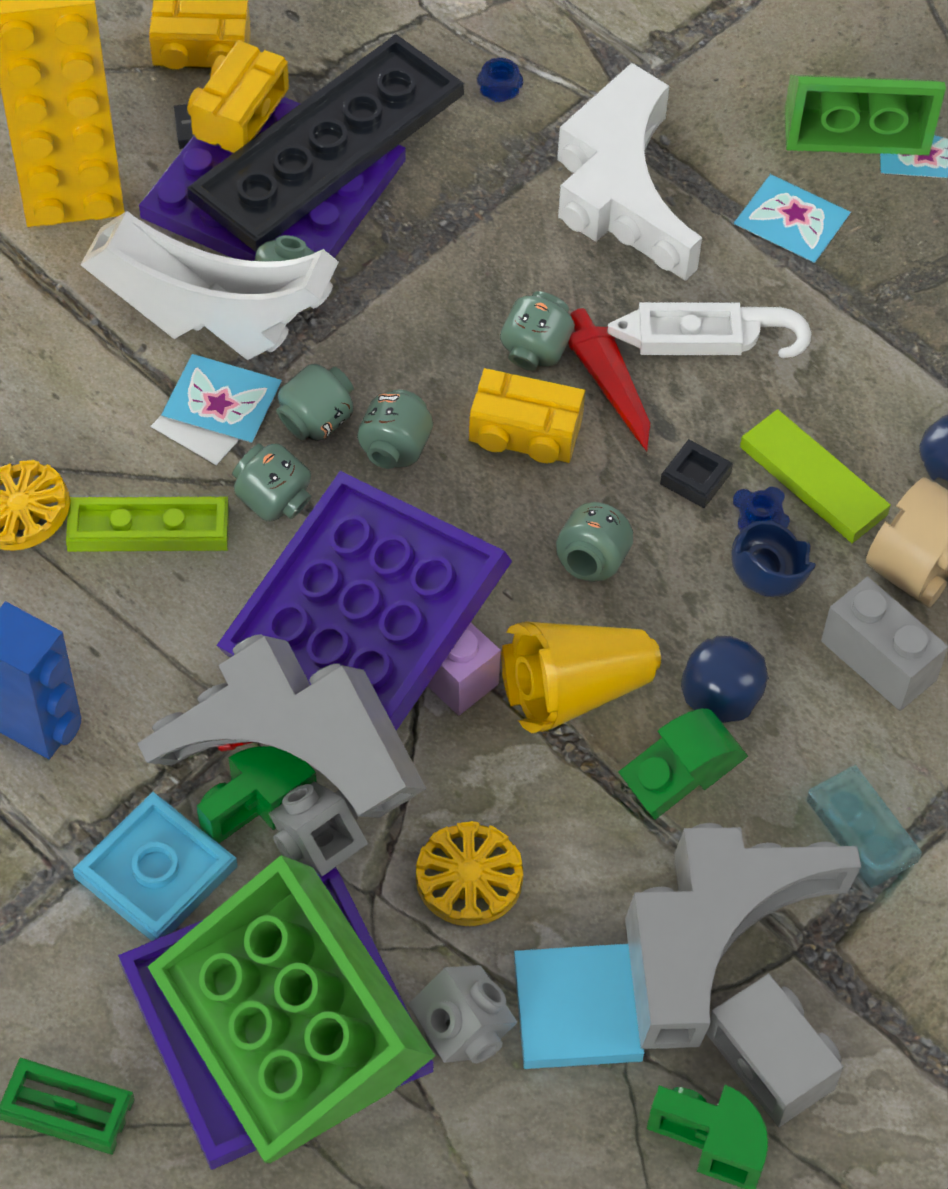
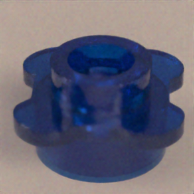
M768 487L766 490L755 492L747 489L738 490L734 494L733 504L739 508L737 524L739 530L742 531L754 521L770 520L788 528L790 518L783 511L782 503L785 499L783 491L777 487ZM763 508L766 510V512L757 511V509Z

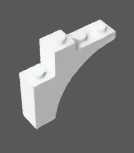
M631 63L560 126L557 160L563 163L573 174L561 184L558 218L563 220L572 230L583 233L595 242L609 231L622 243L633 246L653 259L662 269L670 270L686 281L698 269L702 237L687 227L663 202L650 178L645 161V149L660 123L666 118L669 85Z
M126 211L100 228L80 265L173 339L191 329L198 331L205 326L246 360H249L266 350L269 352L275 351L288 335L289 329L286 327V324L300 311L308 307L317 308L326 300L333 288L330 279L339 262L324 249L305 257L286 261L259 262L228 258L191 247L170 238Z

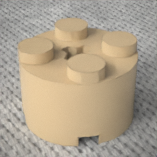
M923 477L898 502L896 507L901 509V511L892 523L889 524L885 521L868 551L866 563L876 573L929 608L937 601L947 584L945 579L948 577V490L938 483Z

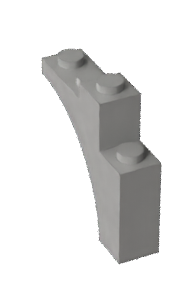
M261 634L241 641L233 648L235 655L218 665L227 683L215 685L201 693L197 698L199 704L184 714L177 712L160 719L152 726L154 733L137 743L147 763L170 766L191 755L222 745L246 742L268 744L297 756L324 774L343 793L360 817L380 818L427 789L364 670L332 664L313 674L309 679L310 685L288 641Z
M703 823L692 828H684L674 853L679 892H674L669 887H652L643 892H635L625 917L641 1049L700 1047L711 1023L709 1014L710 995L715 970L727 950L749 927L784 906L822 895L848 893L861 868L858 847L837 846L833 842H817L807 847H781V845L776 843H761L751 848H744L741 827L722 828L719 824Z

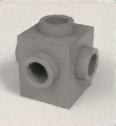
M315 781L290 791L283 798V804L268 813L278 830V833L273 836V840L281 854L313 867L321 877L368 844L356 822L358 815L340 790L334 793Z
M481 965L445 967L408 1004L424 1029L429 1046L441 1057L444 1063L471 1060L475 1064L487 1060L501 1049L503 1045L501 1038L518 1023L506 1005V997L503 991L489 979Z

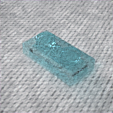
M856 764L809 789L807 802L840 846L858 847L861 863L859 872L871 888L918 863L922 853Z

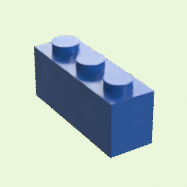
M5 601L0 607V733L50 760L61 744L67 745L74 739L82 720L64 635L61 630Z

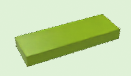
M779 409L741 437L740 448L850 543L853 544L888 516L891 507L890 503Z
M228 496L70 497L66 530L67 551H228L229 499Z

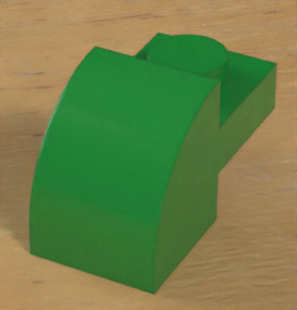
M697 709L675 718L657 730L662 738L628 763L618 773L650 815L656 820L699 785L704 791L745 760L748 755L712 710Z
M257 746L241 750L228 757L231 781L228 784L222 782L212 787L203 796L201 803L196 805L199 827L219 844L257 816H260L274 831L276 826L268 813L283 804V798L293 789L311 784L314 781L317 783L316 771L306 761L273 746Z
M659 1085L651 1106L647 1130L703 1149L697 1172L743 1189H756L767 1156L768 1136L762 1116L754 1104L742 1093L727 1085H724L718 1106L707 1103L706 1099L694 1090L684 1087H675L671 1090Z

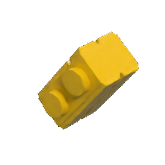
M153 0L149 30L152 65L165 66L169 69H181L183 67L212 68L217 57L220 55L227 56L238 41L249 44L250 16L248 0Z
M242 41L235 43L227 56H218L212 66L210 80L203 89L200 87L195 88L188 101L187 112L191 115L192 134H194L195 138L214 146L218 143L222 149L233 153L255 138L289 89L288 62L285 58L267 50L260 52L258 47Z
M484 368L470 411L469 441L478 443L479 446L490 452H502L507 449L528 454L532 459L541 463H553L556 460L570 463L583 418L586 390Z

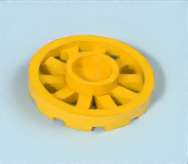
M35 460L20 461L19 464L13 466L9 463L0 467V486L4 484L6 491L0 490V529L4 526L3 531L0 532V549L10 551L22 550L42 543L60 528L67 517L70 507V494L61 475L50 465H42ZM20 477L18 484L15 485L13 479ZM58 502V505L46 506V504ZM40 519L47 521L43 526L36 524ZM25 529L23 532L24 536L16 537L18 530Z
M474 821L457 823V825L451 827L446 826L433 833L428 842L422 846L416 863V886L424 904L439 918L461 926L484 925L505 915L518 900L524 876L521 853L509 840V836L494 826L489 825L487 827L479 825L480 823ZM474 837L486 839L477 852H475ZM463 838V852L455 845L452 839ZM497 847H500L505 852L504 854L489 858ZM440 848L448 858L434 855L433 852ZM508 867L514 869L512 875L496 872ZM428 869L443 872L430 877L425 875V871ZM491 886L506 889L508 894L506 896H499ZM448 887V890L442 897L435 898L433 896V891ZM482 897L489 905V909L481 911L476 906V899ZM458 898L465 900V907L461 912L453 910L452 907Z

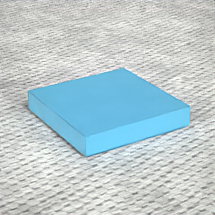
M152 792L73 868V873L76 880L148 939L153 941L172 933L238 866L237 858L156 793Z
M628 944L514 951L524 1069L643 1061L644 1049L640 1047Z

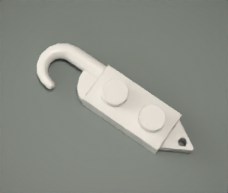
M639 302L638 310L610 322L607 331L609 335L640 348V355H741L742 352L750 350L756 344L760 334V327H786L795 332L796 341L789 347L781 348L778 351V355L781 358H789L803 353L809 346L812 336L808 322L802 315L791 309L782 307H740V303Z

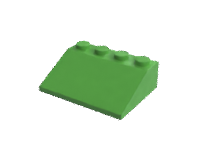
M283 855L275 859L148 966V969L265 1163H273L390 1094L435 1057V1054L314 868Z

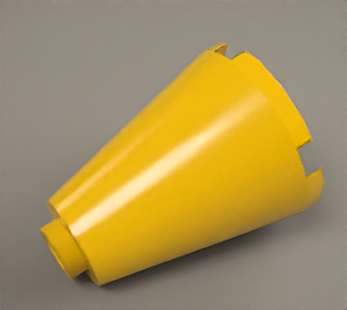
M527 621L509 626L506 633L514 634L513 640L510 644L502 645L501 652L502 677L510 706L521 705L527 718L518 721L530 733L551 730L651 683L655 678L656 670L661 665V653L657 642L650 638L644 630L632 628Z

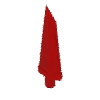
M580 308L573 311L570 316L575 324V332L571 334L568 341L570 349L576 353L626 426L647 452L650 421L616 344L615 337L607 333L608 327L595 326L586 309Z

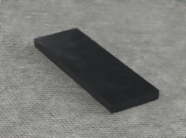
M395 34L188 186V199L256 252L260 246L266 242L273 241L464 95V83L399 35Z

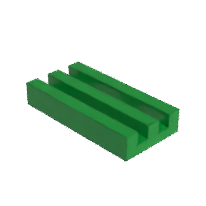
M20 1057L0 1102V1120L113 1155L117 1145L116 1138L119 1132L122 1133L126 1123V1113L128 1110H131L135 1099L131 1091ZM29 1079L113 1105V1109L109 1113L23 1085L25 1080ZM16 1101H21L75 1119L104 1127L105 1129L104 1131H99L71 1121H67L42 1112L16 1105L15 1103Z

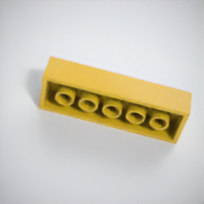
M0 0V88L27 227L50 226L59 223L93 219L101 220L120 216L124 213V204L95 0Z

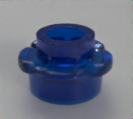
M493 58L483 65L482 71L477 76V84L481 86L480 93L484 97L496 102L511 100L519 94V88L523 86V77L519 72L517 64L512 60Z

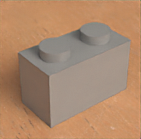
M868 576L830 606L821 639L822 643L899 711L904 709L937 681L948 650V645Z
M769 973L712 1010L710 1016L711 1023L706 1035L778 1127L836 1089L844 1067L841 1064L842 1059L839 1050L826 1034L816 1033L804 1018V1010L797 996L785 986L780 988Z

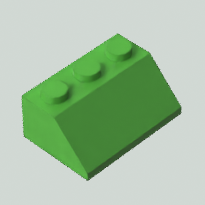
M790 75L785 102L786 150L929 155L946 90L945 82L918 79Z

